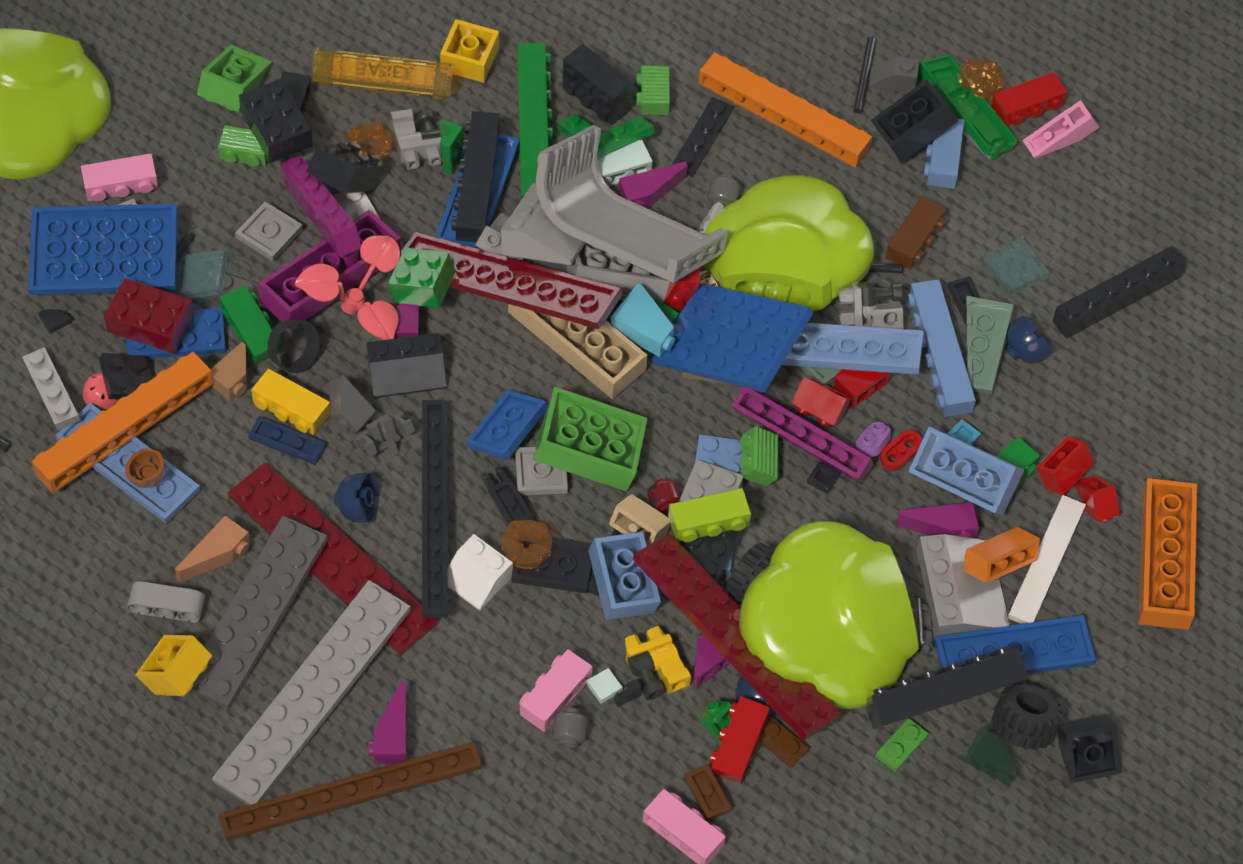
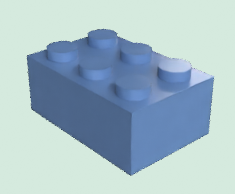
M643 532L594 538L588 550L605 620L653 614L661 602L657 585L632 560L635 552L647 547Z

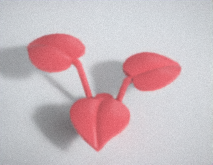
M371 236L364 240L360 247V255L366 263L372 265L358 289H349L345 294L342 283L337 282L339 277L338 271L327 264L310 266L297 278L295 286L318 301L329 302L335 299L340 291L341 296L339 299L342 300L341 307L345 313H357L361 326L381 340L394 338L398 325L396 309L385 301H375L372 305L369 302L363 303L364 294L362 293L375 267L384 273L390 272L396 267L400 258V250L393 238L389 236Z

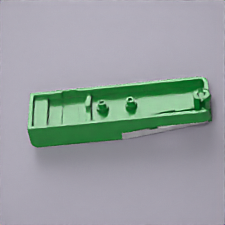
M950 54L919 63L918 79L921 83L928 79L948 104L956 118L964 120L963 134L987 158L994 161L998 159L1000 153L1014 149L1017 142L1016 137Z

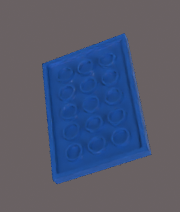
M177 203L32 207L29 295L117 293L124 278L163 291H176Z
M700 283L696 292L689 299L675 321L677 324L674 325L673 337L675 341L669 351L665 350L660 357L654 354L651 360L660 367L765 392L810 320L813 312L809 307Z

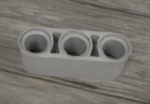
M138 581L132 585L127 609L135 614L140 612L142 615L161 618L166 616L165 618L186 622L191 620L190 622L196 623L200 619L205 595L193 589Z

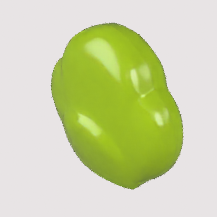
M0 29V177L7 179L32 178L48 173L62 165L78 145L91 139L101 130L111 111L110 91L103 74L84 54L79 41L46 32Z
M803 175L780 176L755 184L740 199L724 206V209L708 224L705 235H709L719 228L728 231L724 253L704 264L707 271L719 282L721 288L809 307L811 311L825 308L833 299L839 296V289L851 287L853 282H860L868 273L874 259V245L870 230L865 222L850 210L842 192L824 180Z
M831 521L807 523L786 536L776 547L769 567L763 570L749 584L742 600L739 628L741 637L746 642L749 651L753 655H757L764 662L763 665L780 677L800 683H812L816 691L824 694L838 709L865 707L867 705L866 698L873 695V690L888 686V689L891 690L893 684L901 676L906 661L918 650V639L909 596L892 549L889 545L879 541L874 542L861 532L842 523Z

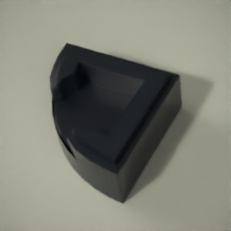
M47 309L38 312V317L50 334L72 323L71 318L59 310Z
M637 679L626 684L627 689L623 693H616L613 701L617 707L640 697L641 685Z

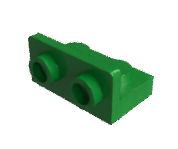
M442 120L440 122L441 162L443 163L444 172L453 175L460 164L461 158L465 156V153L462 152L464 140L463 127L454 122Z

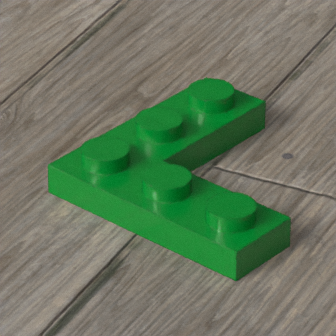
M578 114L568 116L566 119L557 122L558 130L568 138L592 126ZM640 116L601 133L597 159L654 134V126Z

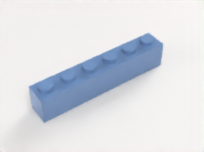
M938 279L912 283L910 292L906 294L907 306L913 309L912 322L914 328L924 331L922 346L926 353L924 354V363L926 368L931 370L930 384L932 388H936L938 394L936 395L937 407L942 409L944 417L973 413L976 400L940 281Z

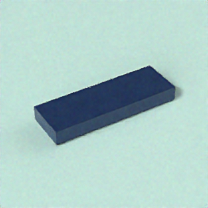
M261 416L258 417L248 435L250 440L315 466L326 448V442Z

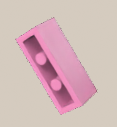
M152 154L81 166L87 201H102L105 198L116 196L126 197L129 194L138 192L149 193L152 190L158 189Z
M567 650L562 656L558 655L552 662L549 672L541 674L537 679L536 687L531 692H526L519 702L520 715L545 732L554 722L555 715L561 713L586 685L587 680L592 678L593 666L570 650Z
M663 789L643 812L644 823L697 864H709L724 847L726 836H724L723 831L718 826L710 825L697 810L689 809L675 793H669Z

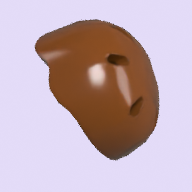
M148 448L133 454L125 467L127 479L141 488L157 485L162 481L166 472V464L160 452Z

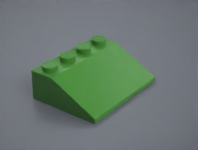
M554 387L537 439L533 460L627 491L636 475L647 418Z

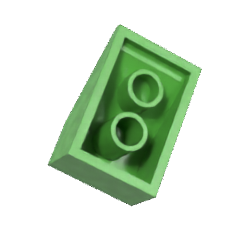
M230 45L202 70L197 95L209 102L223 105L228 110L239 112V95L259 86L272 61Z

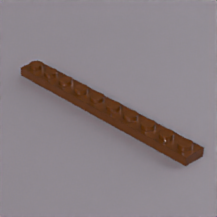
M471 742L220 813L219 818L227 842L480 770L482 765L475 744Z

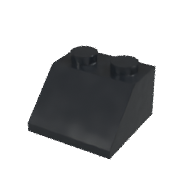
M1107 715L1059 724L1057 729L1059 749L1071 783L1121 774L1117 725Z

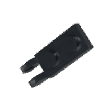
M499 466L495 468V471L501 483L494 485L487 473L481 475L490 497L512 533L534 522V519L512 480L508 479L502 467Z

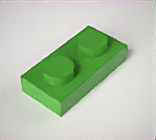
M908 718L879 749L875 757L896 773L928 738L929 733Z

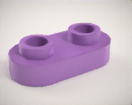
M874 422L869 425L856 440V450L868 457L880 454L891 439L890 427L882 422Z

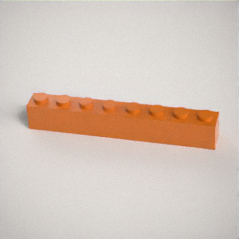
M714 52L699 71L698 84L857 168L871 148L872 136L866 131L859 130L848 124L845 120L839 119L829 114L826 110L814 106L806 99L799 98L787 89L769 82L768 79L752 73L746 67L737 65L725 56Z
M194 352L181 357L167 370L160 371L155 378L141 384L136 391L127 397L120 398L115 405L101 411L96 418L87 424L79 426L74 433L60 439L47 451L39 453L32 460L35 475L53 494L213 384L211 370Z

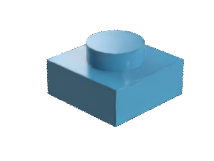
M963 419L947 433L970 445H974L981 436L979 431Z

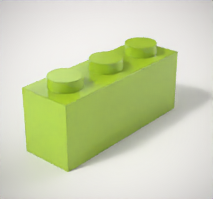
M743 488L669 504L668 517L675 539L678 542H691L699 537L717 536L725 531H740L750 525L751 512Z

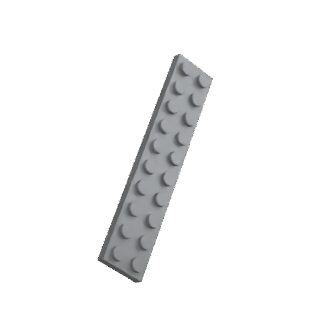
M369 580L212 777V781L247 805L261 802L411 611L410 606Z

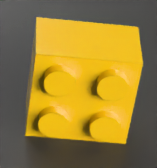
M455 19L440 53V70L484 83L499 50V31Z
M163 635L135 676L155 695L184 696L192 689L193 682L198 675L205 671L207 663L213 655L193 635Z

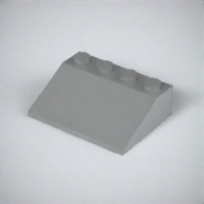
M536 183L531 185L501 229L502 255L572 265L586 243L563 232L550 221L539 202Z
M588 243L584 244L572 265H567L568 274L621 288L622 296L620 300L622 301L639 283L653 300L656 298L663 303L670 281Z
M947 534L920 537L917 554L928 607L931 609V621L935 636L1010 626L999 578L984 583L964 572L966 549L986 540Z

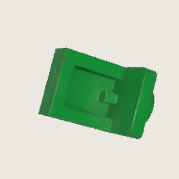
M714 701L710 703L705 709L706 712L699 718L715 742H722L718 740L723 726L728 727L731 717H728V711L732 707L730 702Z

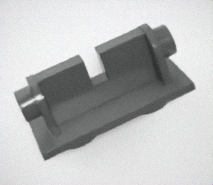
M918 598L911 604L918 639V650L922 654H928L933 648L932 631L923 630V628H931V609L928 608L927 604H921V599Z

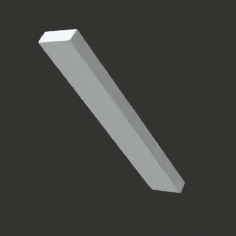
M1062 495L1039 546L1038 560L1032 562L1010 610L1008 619L1020 624L1035 621L1086 504Z

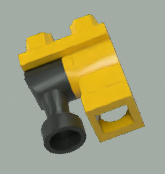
M657 626L647 631L648 642L641 644L638 635L635 634L625 638L626 662L632 674L637 677L640 676L645 684L643 693L646 700L659 698L665 693L662 684L655 682L652 674L654 671H658L668 694L690 686L691 675L688 669L684 667L677 649L672 643L670 634L665 635L661 628Z

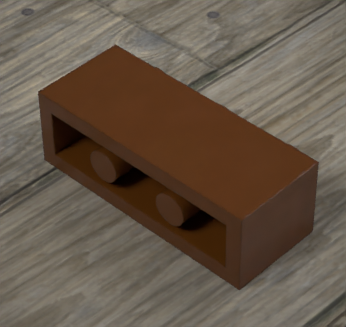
M921 196L888 244L885 258L896 264H902V267L911 270L914 264L919 265L925 254L923 252L924 249L932 246L936 238L934 234L937 230L941 232L946 224L947 219L944 218L946 208Z

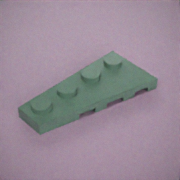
M966 296L968 377L974 392L992 395L1006 342L1007 331L1014 311V304Z

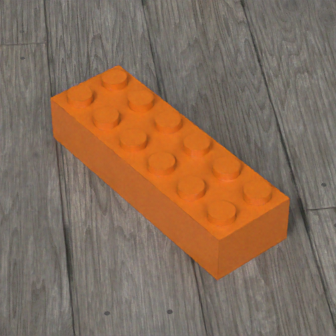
M1150 478L1146 480L1142 491L1139 625L1189 630L1195 610L1197 484Z

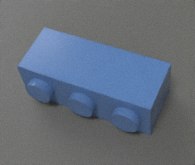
M958 119L959 122L935 138L932 144L929 143L927 145L926 157L930 158V162H925L923 175L928 176L927 185L955 189L964 120Z

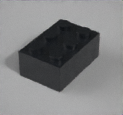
M581 44L563 59L562 86L569 95L573 94L578 98L585 108H590L594 111L601 121H606L613 126L631 111L633 83L586 45Z
M282 78L239 95L240 111L269 163L313 147L312 130Z
M928 79L870 120L901 163L959 122L948 104Z
M349 141L348 143L317 146L306 172L338 191L350 194L376 190L387 164L380 161L381 158L378 155L370 152L366 153L361 150L362 147Z

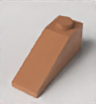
M224 516L175 568L177 580L184 582L228 564L239 555L243 556L250 547L248 531Z

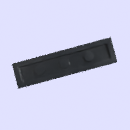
M712 97L672 165L686 161L687 175L693 177L731 114L733 105Z

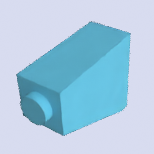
M637 283L611 316V325L633 343L660 357L665 350L669 351L674 344V326L645 288Z

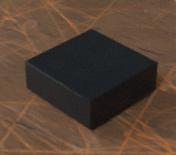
M819 461L808 477L807 484L829 494L839 479L841 472Z

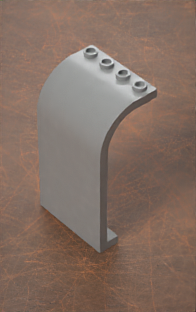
M593 125L540 152L537 158L538 168L536 174V190L539 202L550 221L568 235L672 283L724 253L728 231L719 228L709 235H704L617 195L607 186L597 164V150L601 128Z

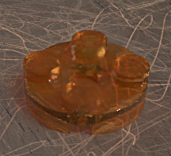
M969 58L965 61L958 76L961 85L965 89L969 87L974 90L973 95L985 99L993 98V94L1000 92L1005 84L1004 77L999 71V65L994 61L985 62Z
M379 122L359 125L350 129L347 133L346 143L349 141L357 143L362 147V151L378 155L382 162L386 161L388 155L392 152V136ZM368 141L374 142L372 148L363 145Z
M534 520L510 522L502 535V553L515 567L532 569L539 566V563L549 558L552 551V537L547 525ZM530 540L534 545L531 544L529 548H524L521 542Z

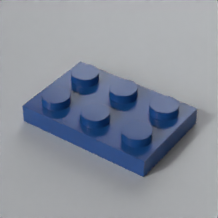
M507 390L466 441L469 449L507 461L546 412L548 405L544 400Z

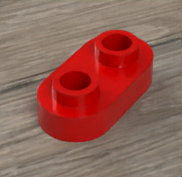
M912 430L903 431L883 448L880 456L881 465L889 471L901 469L915 457L922 442L921 436ZM910 443L913 447L909 448L905 444ZM894 458L896 462H891L888 459Z

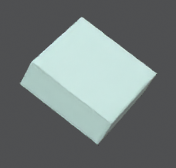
M609 668L587 680V686L600 704L614 697L617 692H622L623 689Z

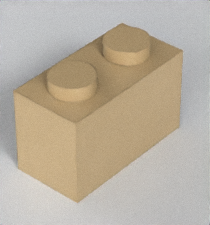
M630 494L616 505L609 525L623 534L643 532L646 546H649L666 537L670 521L667 516L633 494Z

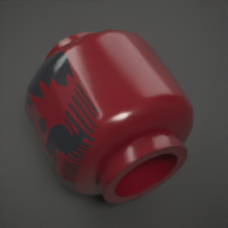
M666 478L655 480L647 491L651 507L667 517L669 514V504L678 503L681 498L678 484Z

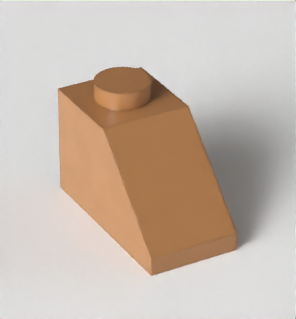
M243 342L211 369L213 379L211 387L229 401L236 396L240 397L247 388L246 344Z

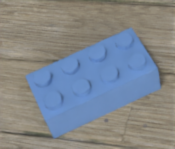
M928 427L908 472L993 513L1004 515L1024 469L941 430Z

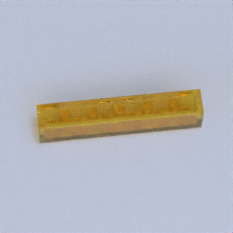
M317 48L313 57L312 81L318 82L322 86L341 84V87L349 89L359 86L364 87L367 91L385 89L388 93L398 94L403 91L410 92L412 96L429 94L437 99H445L450 97L453 91L455 64Z

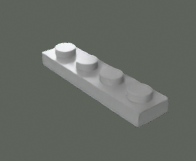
M45 347L22 356L25 366L57 431L79 422V415Z

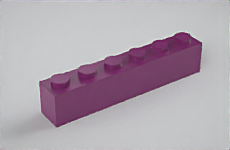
M302 156L291 158L287 162L280 164L287 190L337 255L342 257L359 250L361 244L356 225L324 184L306 172L309 165Z
M743 387L732 405L736 413L765 430L778 434L779 438L841 472V474L860 485L874 465L870 457L752 389Z

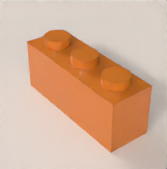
M1015 527L966 549L964 572L984 583L993 581L1037 561L1040 538L1019 527Z

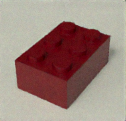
M124 278L104 315V320L108 333L175 354L194 318V311L191 299Z

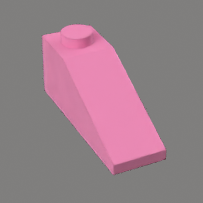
M1080 100L1023 139V142L1033 157L1037 158L1081 141L1100 127Z

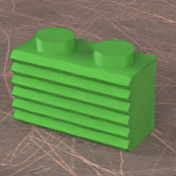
M641 66V73L636 74V87H641V92H637L636 106H641V114L669 115V66Z
M224 125L218 145L220 159L229 163L243 162L252 167H265L267 157L251 129Z
M758 426L753 427L744 433L740 439V446L742 447V458L740 460L741 475H744V479L766 487L778 479V434L762 430Z

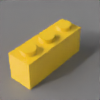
M267 369L251 390L256 407L261 410L267 409L283 422H291L303 433L309 432L315 435L331 415L329 401L270 369Z

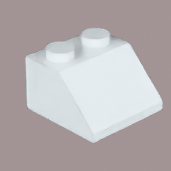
M473 534L456 552L448 567V587L480 611L511 579L513 563Z

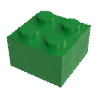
M404 248L388 285L395 303L440 308L456 271L449 252Z

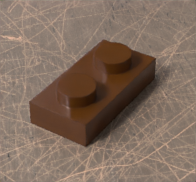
M768 717L759 742L792 769L808 753L809 748L774 718Z
M708 764L684 774V780L707 822L731 812V806Z

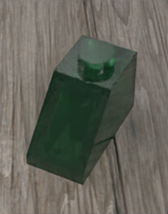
M981 727L967 751L964 762L1011 786L1017 771L1006 741L998 736L995 731L986 730Z

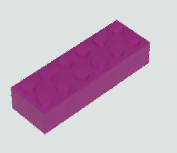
M370 210L353 220L361 245L365 239L371 236H389L397 242L401 251V238ZM324 239L258 283L259 301L281 322L287 319L305 321L341 295L339 291L337 297L329 302L318 301L310 297L302 289L295 286L297 278L304 270L316 264L332 266L338 271L339 277L337 282L342 283L346 293L349 289L362 282L372 264L366 263L362 259L360 249L339 257L327 240ZM375 267L371 275L379 271V269ZM298 323L293 324V325L289 326L288 328L291 330V329H293L294 327H296V326L299 325V324H298Z

